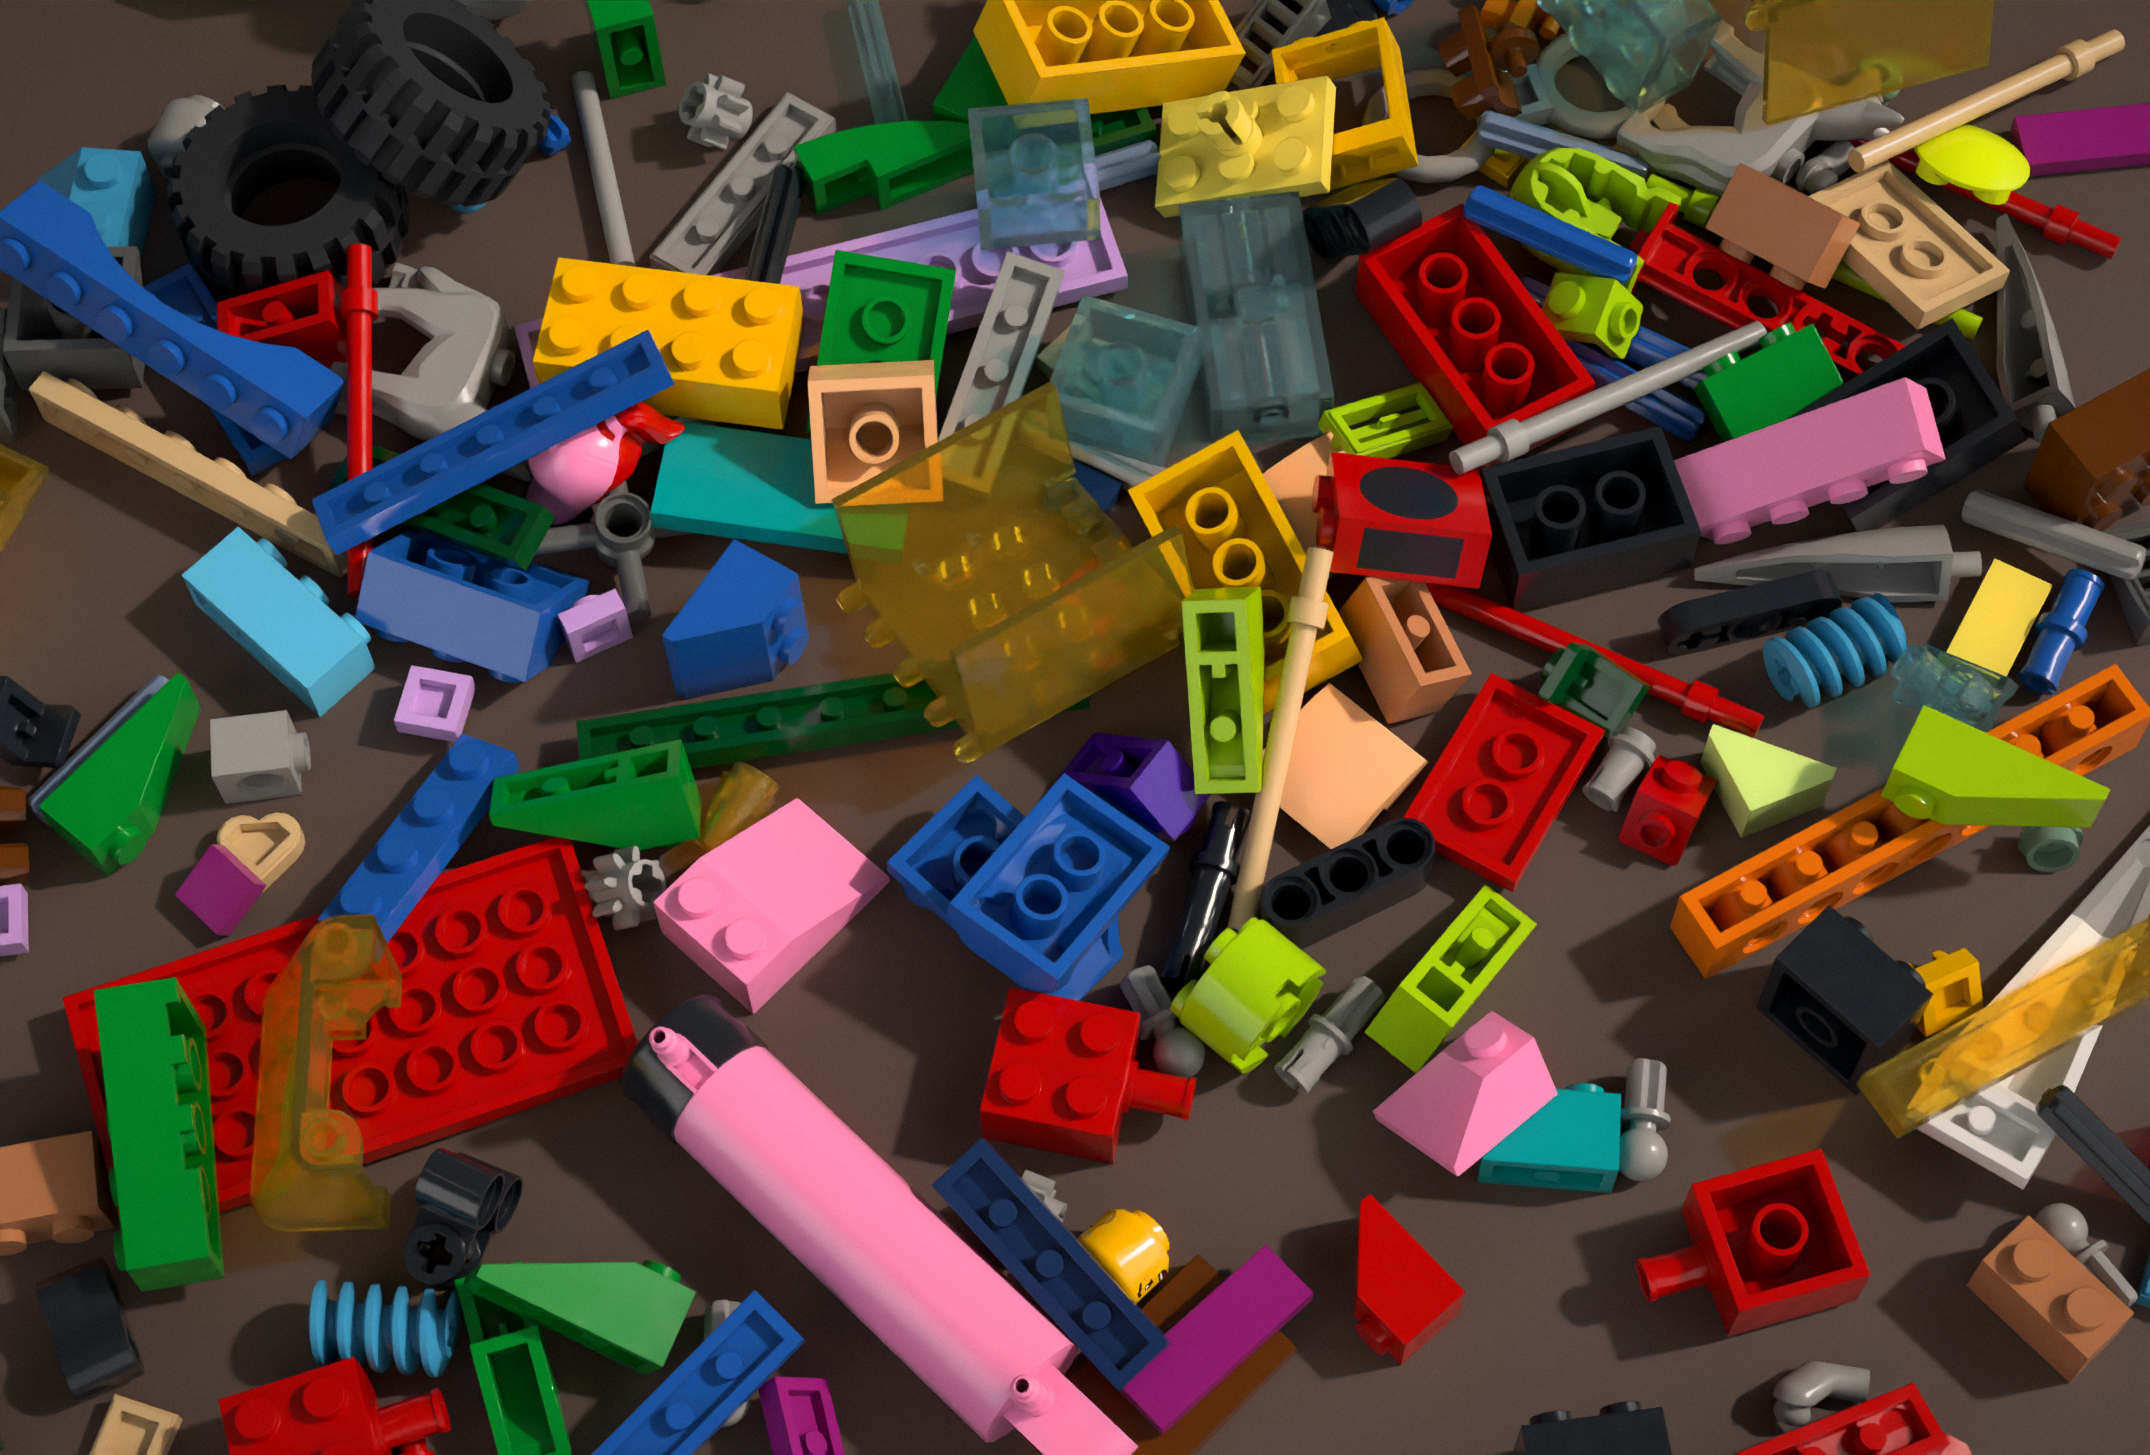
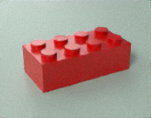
M1461 203L1423 222L1420 228L1368 254L1359 255L1355 294L1416 380L1422 382L1452 424V430L1465 446L1486 437L1489 428L1507 420L1516 419L1521 422L1594 391L1596 383L1479 224L1464 217V204ZM1587 421L1529 445V451ZM1496 459L1479 468L1502 464V462Z

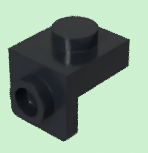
M0 676V757L12 766L62 767L70 749L81 713L71 705L44 704L10 677Z

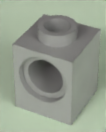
M287 710L210 719L211 777L225 804L302 795L301 771L310 770L311 768L310 746L306 732L297 733Z

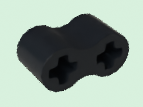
M103 1257L36 1283V1293L54 1340L59 1364L66 1382L77 1401H82L145 1374L141 1354L127 1321L118 1287Z

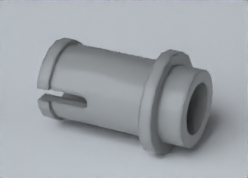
M1624 727L1620 733H1613L1608 740L1610 750L1590 781L1586 782L1582 789L1584 795L1592 803L1607 811H1618L1623 798L1642 769H1650L1655 761L1653 753L1656 750V744L1643 732L1632 727Z

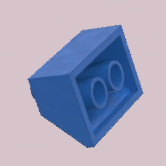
M410 529L368 552L355 618L361 624L375 628L376 634L383 639L393 642L411 641L431 648L432 654L439 659L456 663L467 661L489 669V674L498 680L520 683L528 681L552 664L564 640L557 614L568 610L573 603L585 597L589 590L590 581L535 561H531L527 570L524 571Z

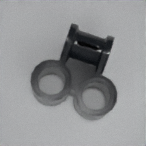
M444 1148L436 1149L425 1163L415 1189L414 1200L421 1209L410 1236L405 1243L403 1253L405 1266L410 1274L422 1283L453 1287L456 1286L454 1280L466 1277L467 1274L480 1266L493 1232L500 1233L506 1228L518 1206L523 1189V1178L465 1153H453ZM438 1244L445 1245L444 1249L453 1254L449 1265H442V1260L434 1256V1251Z

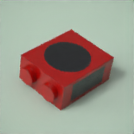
M1331 452L1326 476H1316L1312 493V512L1319 513L1316 528V545L1325 546L1326 550L1333 552L1330 572L1480 588L1492 531L1479 469H1473L1459 475L1453 470L1452 466Z

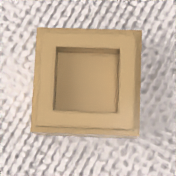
M114 1394L89 1455H167L183 1419L177 1414Z

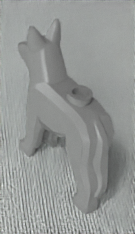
M1721 21L1705 40V45L1715 52L1704 65V70L1742 95L1736 108L1734 126H1689L1677 116L1676 108L1667 103L1651 122H1649L1646 116L1635 112L1619 129L1617 144L1639 155V159L1646 161L1648 169L1652 172L1683 181L1696 188L1700 187L1719 195L1721 199L1739 163L1754 168L1784 184H1788L1803 165L1805 159L1803 153L1815 140L1864 139L1872 141L1889 133L1890 131L1886 127L1898 125L1904 121V118L1898 112L1884 106L1879 86L1880 69L1877 66L1865 65L1854 71L1846 80L1837 83L1831 82L1803 67L1764 55L1745 46L1734 36V27Z
M396 262L392 270L389 288H372L378 292V317L386 316L402 319L431 340L423 346L401 375L372 370V414L393 423L415 439L426 442L487 411V405L496 385L506 386L512 377L515 367V353L509 350V327L496 301L454 281L436 268L424 266L417 270ZM334 361L330 370L346 380L335 413L347 416V364ZM522 463L501 472L522 481L531 480L530 473Z

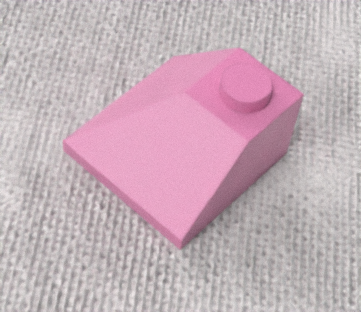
M1491 1011L1433 1058L1373 1110V1113L1378 1122L1458 1177L1558 1093L1535 1038L1494 1011Z

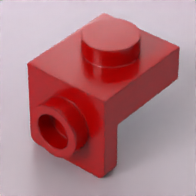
M1658 755L1635 794L1619 834V841L1669 865H1677L1694 827L1711 799L1718 780L1700 773L1696 767L1687 762L1673 761Z

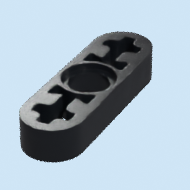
M1812 571L1679 603L1660 615L1658 625L1668 652L1673 655H1688L1786 632L1799 626L1807 627L1811 620L1821 616L1828 618L1831 611L1842 607V601L1832 575L1827 571Z

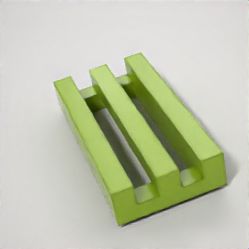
M1422 382L1326 410L1317 424L1323 434L1332 432L1334 436L1330 444L1336 452L1344 450L1346 454L1388 459L1446 441L1453 429L1452 424ZM1417 405L1421 407L1419 410L1402 415L1394 413ZM1381 417L1376 423L1353 430L1349 428L1351 425Z

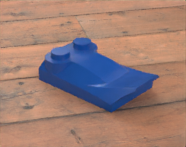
M1064 773L949 903L946 918L958 933L960 940L970 950L1019 985L1033 992L1054 993L1068 984L1077 964L1166 858L1170 846L1158 839V832L1099 791H1089Z
M976 774L887 861V872L901 883L903 892L910 902L920 908L930 909L956 931L946 918L949 903L1021 823L1025 816ZM1118 916L1077 964L1068 984L1054 993L1042 994L1081 1001L1120 962L1124 953L1119 938ZM1019 985L1022 989L1027 990V991H1031V990H1029V989H1027V988H1024V987H1022L1021 985Z

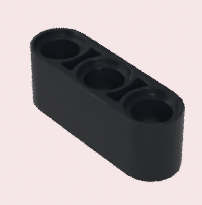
M1400 178L1354 184L1301 212L1302 227L1310 245L1320 257L1325 259L1368 254L1420 228L1423 220L1421 209L1413 191Z
M1402 817L1391 820L1275 876L1266 884L1262 891L1260 920L1263 919L1303 950L1416 895L1426 887L1430 880L1435 852V839L1432 831L1424 823L1413 818ZM1396 851H1408L1419 860L1409 865L1399 864L1393 861L1389 855ZM1351 878L1357 881L1362 888L1354 892H1343L1336 889L1332 883L1337 879ZM1290 905L1301 909L1305 915L1300 919L1285 920L1274 911L1279 907Z

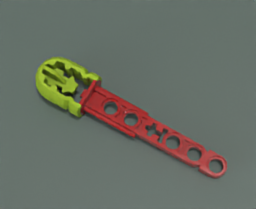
M1555 148L1540 153L1524 167L1512 186L1509 198L1614 244L1617 243L1611 241V238L1621 222L1638 231L1628 249L1637 255L1636 266L1630 279L1622 285L1632 295H1634L1642 282L1733 330L1758 321L1762 323L1767 333L1791 322L1797 332L1813 323L1815 328L1821 329L1826 333L1822 341L1844 383L1864 372L1856 363L1855 357L1858 354L1870 352L1877 354L1884 360L1906 346L1807 295L1806 292L1784 284L1760 268L1748 264L1674 225L1680 209L1681 197L1660 186L1647 189L1644 178L1598 154L1580 148ZM1521 243L1523 248L1539 260L1566 274L1598 277ZM1700 269L1714 270L1723 278L1724 286L1718 290L1703 289L1693 279V273ZM1760 296L1768 298L1778 308V315L1772 318L1757 317L1747 307V300ZM1843 341H1846L1850 345L1844 358L1836 354L1840 350Z

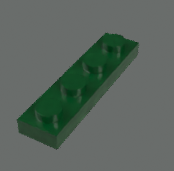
M372 444V469L400 454ZM347 456L327 491L347 482ZM479 484L400 523V525L526 571L555 516L542 505L490 486Z

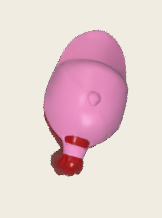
M639 402L595 426L542 451L538 455L528 458L529 469L534 478L529 486L526 500L542 505L555 516L551 525L568 523L591 505L600 503L606 493L621 485L632 475L641 456L644 441L655 444L670 443L683 433L685 426L682 422L666 417L653 407Z

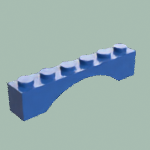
M41 180L0 211V269L3 272L11 275L52 302L55 306L61 308L107 340L154 369L157 373L165 376L212 409H215L258 437L264 443H267L292 460L331 423L346 380L296 347L264 344L232 336L198 323L165 305L140 286L114 259L99 236L91 213Z

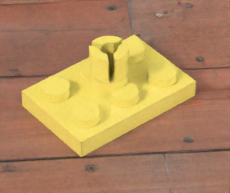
M1328 76L1232 92L1218 91L1208 96L1163 103L1159 149L1161 157L1158 161L1155 208L1164 218L1330 193L1336 96L1335 85Z

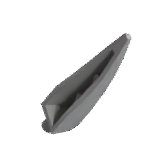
M2006 213L1996 218V258L2010 270L2003 288L1997 290L1996 367L2001 394L2018 418L2020 426L2033 431L2035 441L2041 443L2049 422L2075 409V404L2056 329L2043 292L2027 254Z
M1944 525L1897 527L1836 534L1744 553L1694 568L1695 581L1752 586L1807 572L1827 571L1832 575L1838 593L1841 596L1854 598L1868 597L1872 599L1874 593L1877 592L1883 594L1891 603L1948 601L1951 577L1981 576L1982 558L1980 551L1953 552L1949 535Z

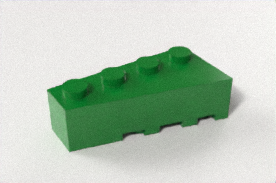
M176 977L94 990L107 1102L106 1124L111 1140L114 1166L110 1167L109 1172L110 1189L116 1207H119L121 1230H116L113 1236L114 1254L118 1269L121 1272L127 1271L142 1292L223 1279L224 1267L206 1027Z

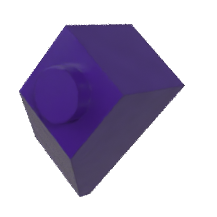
M1093 733L1057 778L1058 780L1065 773L1089 791H1099L1158 832V839L1175 841L1178 836L1192 827L1197 819L1199 809L1211 795L1195 794L1194 771L1168 740Z

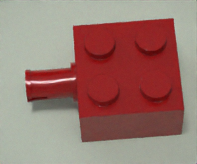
M1010 987L980 1107L982 1137L984 1139L1113 1164L1124 1114H1128L1130 1108L1179 1117L1182 1120L1189 1121L1197 1078H1185L1138 1068L1139 1062L1136 1060L1140 1046L1141 1013Z
M1822 1148L1691 1184L1681 1213L1690 1234L1692 1246L1646 1259L1643 1257L1637 1259L1636 1262L1638 1281L1649 1303L1661 1297L1705 1286L1708 1291H1711L1727 1337L1857 1301L1871 1276Z
M354 1357L218 1399L230 1455H392V1448L438 1433L451 1431L448 1410L442 1393L438 1388L432 1389L429 1393L380 1408L373 1379Z

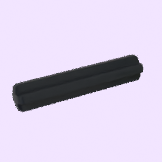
M780 164L772 172L744 280L780 284L806 185L803 179L804 172L797 165L788 167Z
M2059 1085L2044 1091L2041 1095L2042 1099L2035 1107L2037 1115L2150 1226V1168L2069 1087Z

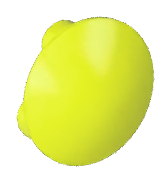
M1963 124L1914 147L1920 159L1916 167V173L1924 181L1935 185L1952 183L1956 186L1972 190L1977 198L1993 205L2006 203L2011 191L2022 187L2030 175L2028 161L2014 145L1990 131L1968 124Z

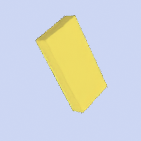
M1994 559L1940 666L1999 693L2053 585L2000 560Z

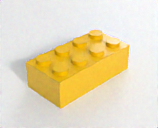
M987 0L973 29L1017 124L1161 106L1166 102L1208 96L1218 91H1225L1246 54L1219 0Z
M558 257L533 358L538 383L541 384L649 330L675 385L653 395L647 400L641 401L642 403L653 407L662 415L783 430L805 329L800 287Z
M1236 430L1132 487L1128 492L1184 598L1197 589L1261 586L1265 642L1264 715L1273 710L1275 706L1292 626L1286 623L1291 596H1298L1307 555L1239 430ZM1325 591L1323 602L1329 604L1324 630H1317L1304 692L1363 661L1327 591Z

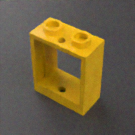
M1384 17L1372 21H1359L1345 29L1317 37L1301 38L1290 45L1272 49L1276 84L1328 76L1332 81L1377 67L1382 68L1389 119L1333 134L1330 190L1419 166L1401 51Z

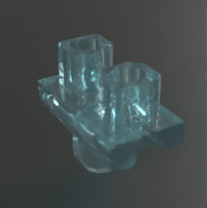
M1911 643L1905 646L1891 670V677L1899 683L1891 698L1901 706L1920 713L1923 705H1926L1985 733L1992 730L1993 722L1999 714V708L2015 694L2019 687L2009 677L1925 643L1922 647Z

